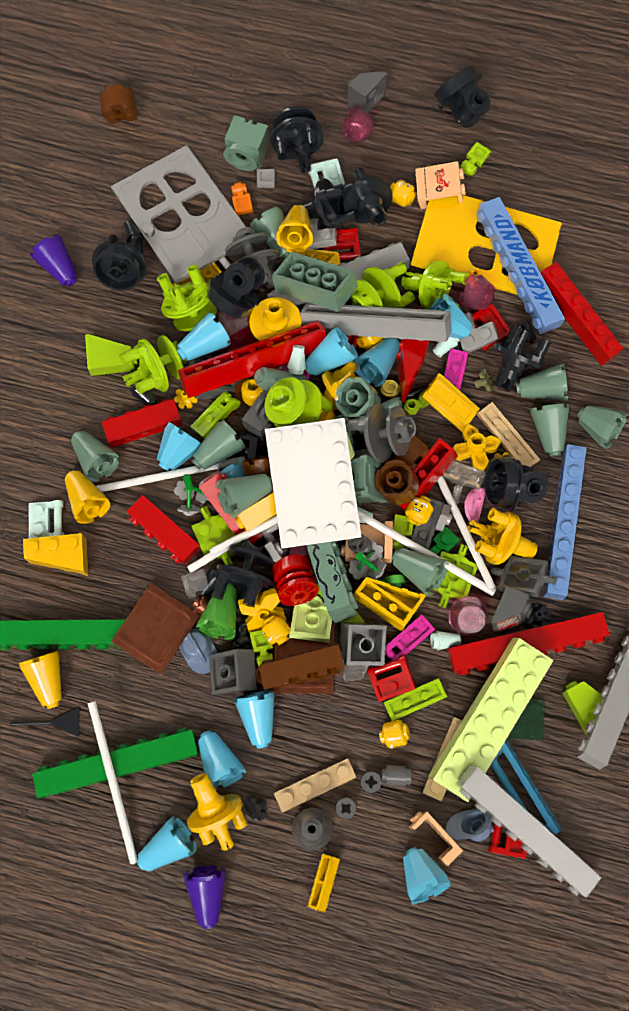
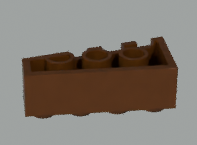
M339 644L322 647L316 651H305L297 656L287 655L281 657L282 660L274 661V659L262 662V665H259L264 692L342 674L344 670Z

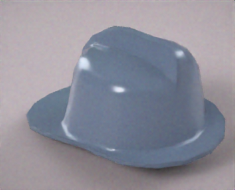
M191 629L179 647L183 657L193 671L200 674L210 672L209 655L218 653L209 636L200 633L199 629Z
M477 808L456 813L447 822V834L455 840L471 839L476 842L483 841L490 833L494 832V827L490 820L492 816L487 811L482 813Z

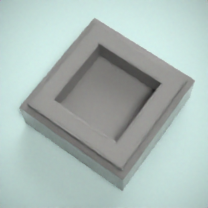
M257 169V188H275V169Z

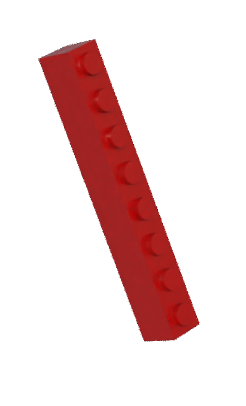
M315 321L179 369L178 373L182 388L188 398L196 397L204 392L216 390L218 387L252 377L262 367L274 368L285 365L290 360L294 345L304 346V354L308 356L326 337V330L319 321Z
M601 612L452 647L447 650L453 674L458 673L459 676L470 674V670L478 668V672L490 669V665L497 664L512 638H520L544 655H548L547 652L553 650L555 653L567 651L566 647L574 646V649L586 646L585 643L593 641V644L605 642L604 638L610 634L604 614Z

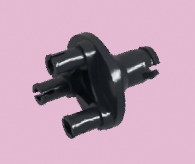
M358 167L359 171L355 168L352 174L356 182L341 199L344 211L347 213L356 210L358 214V221L356 223H371L374 226L376 222L380 227L387 220L386 212L392 202L391 188L385 180L366 175L362 167Z
M326 178L318 180L315 186L314 199L298 204L307 209L309 219L319 217L329 229L334 227L336 229L342 228L345 224L358 221L356 210L342 214L340 202L355 182L334 186Z
M513 324L502 344L495 342L493 346L505 353L502 358L503 366L494 385L501 388L507 378L503 389L510 392L519 374L526 370L528 364L538 369L542 368L545 360L544 356L552 342L540 338L534 353L524 351L522 347L530 332Z

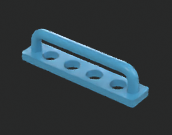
M506 739L491 763L492 769L507 794L526 810L497 762V757L504 753L547 824L544 827L554 835L561 830L560 825Z

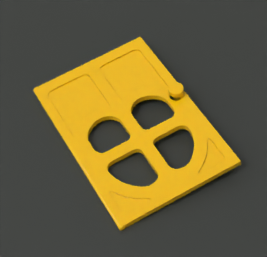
M458 195L429 200L411 265L426 269L431 262L441 260L446 262L449 268H454L455 271L469 273L468 283L470 285L480 284L517 295L514 283L509 280L508 276L502 274V264L497 252H495L496 255L491 270L476 268L469 260L468 252L475 246L494 250L490 238L483 237L476 231V223L478 222L477 211L480 204L486 201L464 195L463 202L459 203ZM505 207L514 225L517 224L525 227L536 238L538 248L535 250L528 249L541 273L542 270L552 264L562 222Z

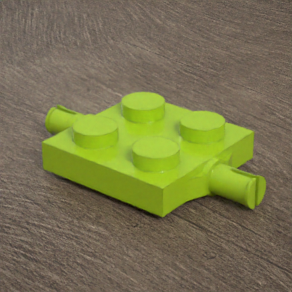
M205 506V510L204 508L200 509L204 520L191 526L204 556L210 553V548L236 536L220 514L211 516L208 506ZM227 552L217 557L222 558L225 565H234Z
M461 544L458 554L441 552V558L475 576L478 568L477 564L465 558L468 546L465 545L464 547ZM447 571L438 590L433 589L442 595L438 606L441 607L443 604L442 608H446L449 598H456L465 602L471 583Z

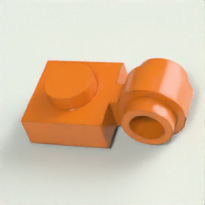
M234 183L231 187L235 212L237 215L252 213L251 199L249 193H247L245 183Z

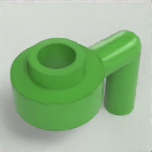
M391 575L376 579L398 588H402V584H405L404 575Z

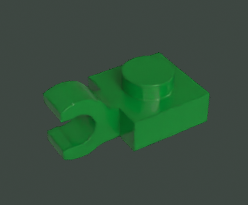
M445 527L443 532L441 531L432 540L435 546L430 551L436 555L441 551L448 553L460 539Z

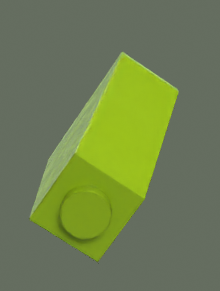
M89 334L85 335L87 368L91 376L135 371V364H138L137 359L124 365L119 357V354L132 349L131 346Z
M574 681L565 686L567 690L562 692L585 732L588 723L593 721L595 716L593 710L597 703L601 702L602 697H600V693L584 681L579 684Z

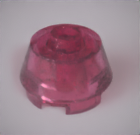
M359 107L348 108L347 112L349 115L347 119H344L342 134H346L344 140L350 141V143L366 141L373 127L372 116Z
M470 275L464 282L467 285L464 292H460L459 302L467 310H485L493 300L495 293L494 285L483 275Z
M469 596L458 599L454 602L449 612L451 626L456 632L463 635H473L480 632L488 620V611L485 604L475 597Z

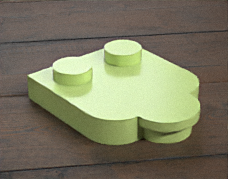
M316 596L307 603L294 606L290 638L329 643L332 618L327 612L325 603L319 596Z

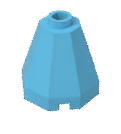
M447 294L443 295L444 299L440 297L436 299L429 310L450 311L452 331L449 337L457 339L467 337L472 331V323L455 301Z
M169 422L165 427L157 460L160 463L158 465L167 471L169 469L175 470L192 457L201 443Z
M414 847L405 852L406 856L403 857L408 895L412 904L429 900L428 896L434 895L435 897L450 887V881L445 872L423 849Z

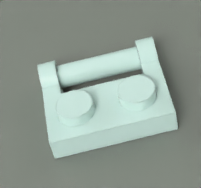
M338 159L310 165L312 170L308 174L311 175L314 188L319 180L318 171H322L323 177L328 179L334 186L339 184L345 185Z
M54 500L52 502L29 503V539L64 535V532H62V508L64 507V501ZM50 509H54L53 533H50Z

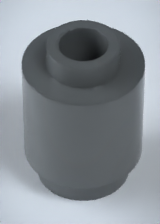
M386 765V769H382V781H385L386 786L405 787L406 785H411V768L400 765Z

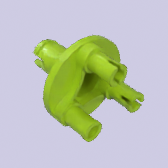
M435 260L427 266L423 274L406 272L409 278L402 277L401 284L406 290L419 292L422 308L429 310L436 299L439 297L444 299L443 295H449L452 282L467 284L469 273L455 271L454 268H449L446 262Z

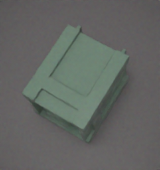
M368 455L351 459L357 506H361L362 503L388 502L375 486L376 473L385 463H380Z

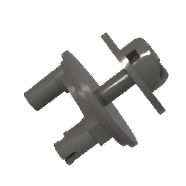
M251 227L238 230L235 237H233L232 243L225 248L226 255L234 256L245 253L246 256L243 258L251 257L258 260L263 266L265 273L262 283L264 284L267 281L270 289L275 288L272 275L276 269L274 262L280 255L277 249H267L254 252V249L260 247L268 240L267 233H255Z
M375 404L369 408L365 416H360L358 419L345 420L346 432L360 430V434L365 436L368 448L354 450L353 459L360 458L362 455H368L376 461L383 463L390 459L392 451L398 456L405 455L408 452L410 440L416 433L414 420L411 417H407L404 410L399 406L392 407L387 412L382 405Z

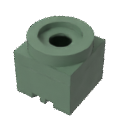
M234 115L225 136L226 148L223 155L226 161L244 171L260 169L270 146L268 125L259 122L254 125L252 120L246 122L245 118Z

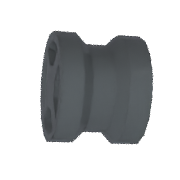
M361 533L360 538L349 539L348 546L356 553L367 555L372 549V542Z
M375 772L364 774L361 778L362 789L368 793L378 791L381 787L380 776Z
M349 798L339 800L336 804L337 815L343 819L353 817L356 813L354 801Z

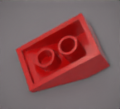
M401 340L396 358L399 359L397 369L400 400L403 404L425 360L430 340Z

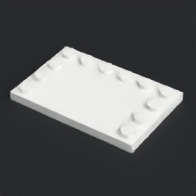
M345 419L265 429L281 548L360 538L361 531Z

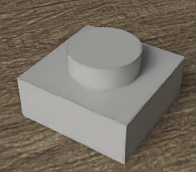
M444 504L435 529L443 532L445 524L449 526L453 516L449 514L452 506Z

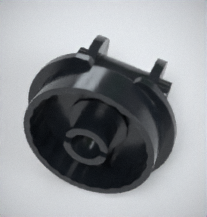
M468 66L451 77L434 94L440 103L438 106L439 110L450 106L454 120L463 127L469 128L474 126L478 122L479 116L485 115L490 109L489 96L477 86V82L483 77L482 73L477 74L472 66Z
M111 234L108 241L98 245L92 255L95 277L100 283L110 289L118 291L130 290L145 276L147 265L143 257V245L140 244L139 237H133L132 242L129 243L117 241L116 235Z
M251 257L243 258L237 263L230 265L225 273L222 272L215 276V278L210 279V286L207 289L209 300L215 307L229 316L240 319L247 318L255 305L258 306L260 303L259 297L253 289L259 287L264 280L263 266L258 260Z
M510 455L497 456L489 462L484 479L485 496L492 507H504L512 511L516 508L520 499L527 503H536L542 500L548 491V480L543 473L534 471L527 465H522L520 460L512 458Z

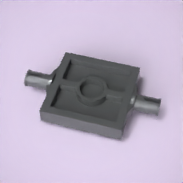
M510 556L508 563L503 569L495 567L491 569V575L501 576L498 586L500 592H504L506 586L529 594L531 597H538L544 583L556 585L557 576L546 575L549 564L548 561Z

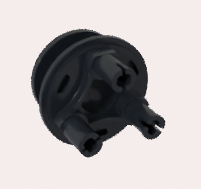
M289 107L278 113L273 121L271 146L277 153L279 160L297 159L300 163L301 173L305 174L306 169L309 173L312 170L310 155L321 147L324 139L323 130L317 123L312 111L304 107Z
M243 540L240 547H228L227 553L236 559L244 561L243 567L217 565L216 571L218 576L211 597L223 600L227 585L231 583L240 588L241 595L239 600L244 598L242 604L255 608L259 591L268 590L273 587L271 580L252 572L253 565L272 567L275 564L273 559L266 556L267 550L265 546L255 547L249 540Z

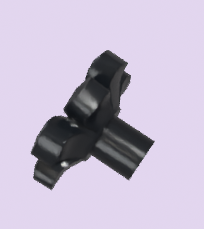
M528 321L520 325L521 328L530 332L526 342H530L531 345L534 344L536 335L533 333L530 323Z
M537 604L532 605L533 610L530 618L526 619V623L528 625L533 623V628H537L540 625H548L547 621L551 619V615L545 613L547 608L542 606L539 609Z
M239 624L236 627L235 637L231 641L232 648L238 649L239 644H249L251 640L250 636L245 635L246 630L243 624Z
M253 796L251 799L247 798L244 801L247 812H251L249 817L252 820L256 818L258 821H262L267 815V811L263 809L267 805L265 799L261 798L258 801L257 797Z

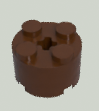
M116 84L105 87L103 93L100 91L102 116L108 120L109 124H116L118 120H135L137 108L134 90L131 87L126 89L124 85Z
M414 435L410 440L408 452L401 456L395 454L393 459L390 457L388 461L401 460L414 470L429 452L430 446Z
M391 460L386 462L377 471L375 486L387 501L401 505L412 502L416 498L419 490V479L405 462Z

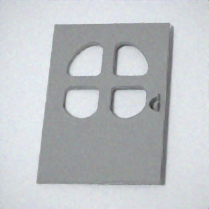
M187 145L111 186L112 191L176 284L189 277L186 269L190 265L195 264L200 271L225 257V248L232 243L237 231L247 228ZM171 172H180L194 178L196 183L180 193H174L164 177ZM148 184H156L166 197V200L149 210H144L140 203L141 193ZM199 193H204L211 201L210 208L201 216L190 215L182 205L183 202ZM168 210H174L181 219L179 228L171 232L157 230L152 220Z

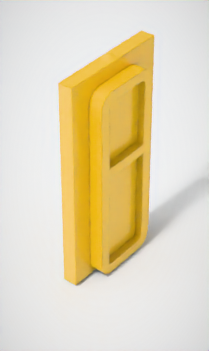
M440 373L436 375L421 396L461 432L464 431L480 409Z

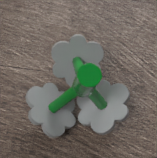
M185 474L183 476L184 481L177 482L174 493L181 500L187 499V505H181V507L177 508V511L191 516L200 510V507L191 504L194 491L197 492L195 496L196 501L203 504L208 498L200 488L193 485L191 476Z
M371 541L372 549L367 555L357 553V560L350 561L348 572L353 574L354 579L360 580L362 577L366 578L369 576L376 580L383 575L386 563L380 560L383 558L382 552L384 551L382 545Z

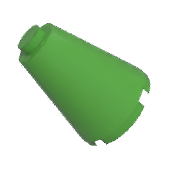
M232 584L227 585L223 600L211 597L196 625L197 628L199 627L200 633L218 639V636H225L224 640H231L235 637L237 590Z

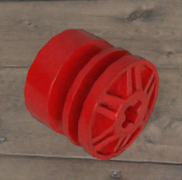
M301 554L289 555L281 558L272 566V576L282 604L288 606L300 605L311 601L317 596L319 587L311 561L307 556Z

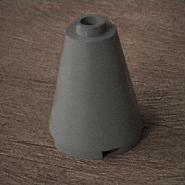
M306 808L300 811L294 818L292 834L297 844L307 850L320 849L332 837L333 824L328 814L319 808ZM310 825H314L316 827L315 833L308 832V827Z

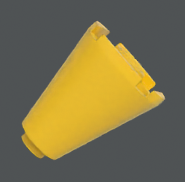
M295 205L290 209L277 230L276 240L278 245L284 247L289 253H303L313 242V232L308 211L301 205Z
M70 471L64 481L72 513L76 521L81 524L93 522V518L98 515L100 518L104 516L110 508L109 499L81 471Z
M58 651L19 663L21 671L41 705L47 706V709L58 706V702L62 700Z

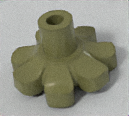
M485 368L481 369L479 373L480 379L474 381L476 388L484 386L486 391L490 392L492 391L493 380L489 379L490 375Z

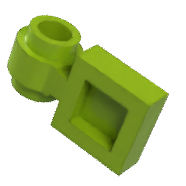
M476 142L466 156L468 161L464 160L460 167L463 168L464 174L473 176L478 168L475 165L481 167L490 156L491 151Z
M426 390L420 393L417 401L415 399H408L405 402L404 411L406 414L415 415L420 408L422 410L430 405L421 397Z
M395 514L393 530L405 537L411 538L413 524L407 520V516ZM393 539L392 550L408 549L407 546Z
M261 630L250 632L254 653L261 652L260 656H256L258 668L259 665H262L263 661L273 659L272 653L268 654L267 650H272L273 646L269 644Z

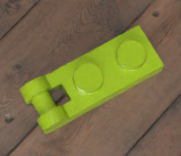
M227 391L223 392L190 427L205 439L220 419L224 420L233 410L239 408L240 401L232 398V395Z

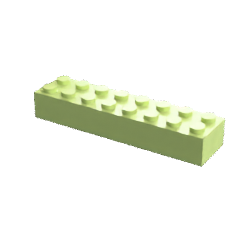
M512 638L428 777L469 802L459 792L461 788L456 783L471 764L477 766L484 773L487 772L553 660L520 638Z

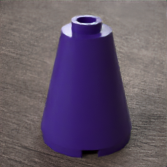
M54 234L55 238L50 239L47 237L35 245L32 249L34 253H30L33 260L60 284L70 287L77 282L78 275L62 237L59 234Z
M214 865L193 868L192 873L188 874V870L183 873L197 923L203 929L213 928L219 922L226 875L224 867H221V870H217Z

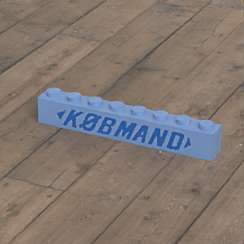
M498 197L481 203L477 211V219L484 226L485 234L490 238L494 251L498 253L502 266L506 268L509 280L514 283L518 297L522 298L526 312L531 315L534 327L538 329L540 334L559 328L565 318L502 200Z
M567 444L562 454L548 557L549 567L546 572L548 576H557L556 585L545 583L543 597L563 600L568 594L587 447Z

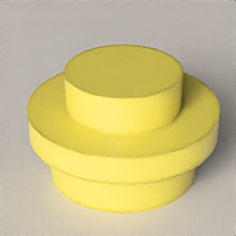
M387 380L381 386V393L387 398H393L399 393V385L394 380Z

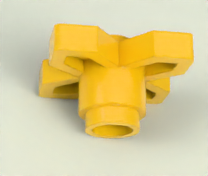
M468 424L462 433L465 443L455 444L453 447L458 455L456 460L462 461L471 457L473 468L483 473L489 464L486 454L495 453L500 446L501 440L492 435L484 437L479 433L478 428Z
M275 588L259 593L255 608L243 605L244 598L238 600L241 613L248 615L245 622L249 633L261 630L263 627L262 623L273 615H276V617L282 616L286 621L283 608L276 606L280 600Z

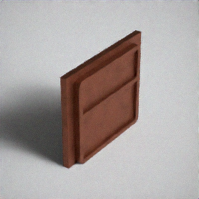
M150 583L111 643L161 675L200 615Z
M286 622L291 629L292 622ZM334 623L331 624L329 643L290 638V634L287 635L289 639L281 645L275 643L274 661L282 660L281 657L287 655L297 656L305 651H316L322 647L334 646ZM334 675L274 689V694H334Z

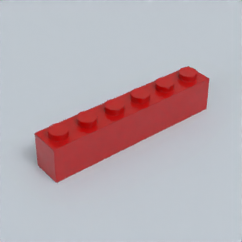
M555 262L542 270L541 275L564 318L599 364L603 366L614 359L624 348L560 265Z

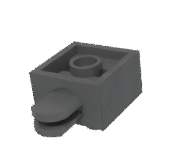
M263 390L242 419L244 431L247 434H253L255 437H258L259 442L262 444L266 440L265 429L276 427L265 413V399L268 394L266 390Z

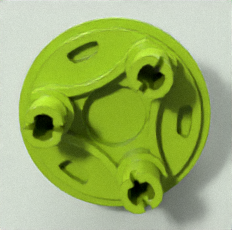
M399 262L393 267L384 270L377 267L367 268L362 274V279L356 280L357 289L351 295L352 305L403 308L415 300L414 294L409 291L401 296L394 282L396 277L407 271L405 264Z
M195 264L190 265L186 269L192 282L181 286L178 284L174 286L167 273H163L157 278L165 297L161 311L164 316L174 319V326L179 331H191L206 314L211 312L215 316L217 312V307L212 304L207 296V289L210 284L205 282Z
M165 335L159 336L157 344L161 357L158 356L153 346L146 339L139 340L133 349L119 354L120 360L124 365L139 359L137 370L123 376L124 382L127 381L125 383L127 387L135 384L140 395L152 388L162 392L167 391L169 383L164 365L173 377L180 379L178 370L187 364V360H182L177 352V341L171 342Z
M286 377L276 382L269 390L265 399V413L268 419L275 424L276 428L317 422L322 410L329 412L333 408L332 402L322 396L321 391L314 383L307 380H298L293 377Z

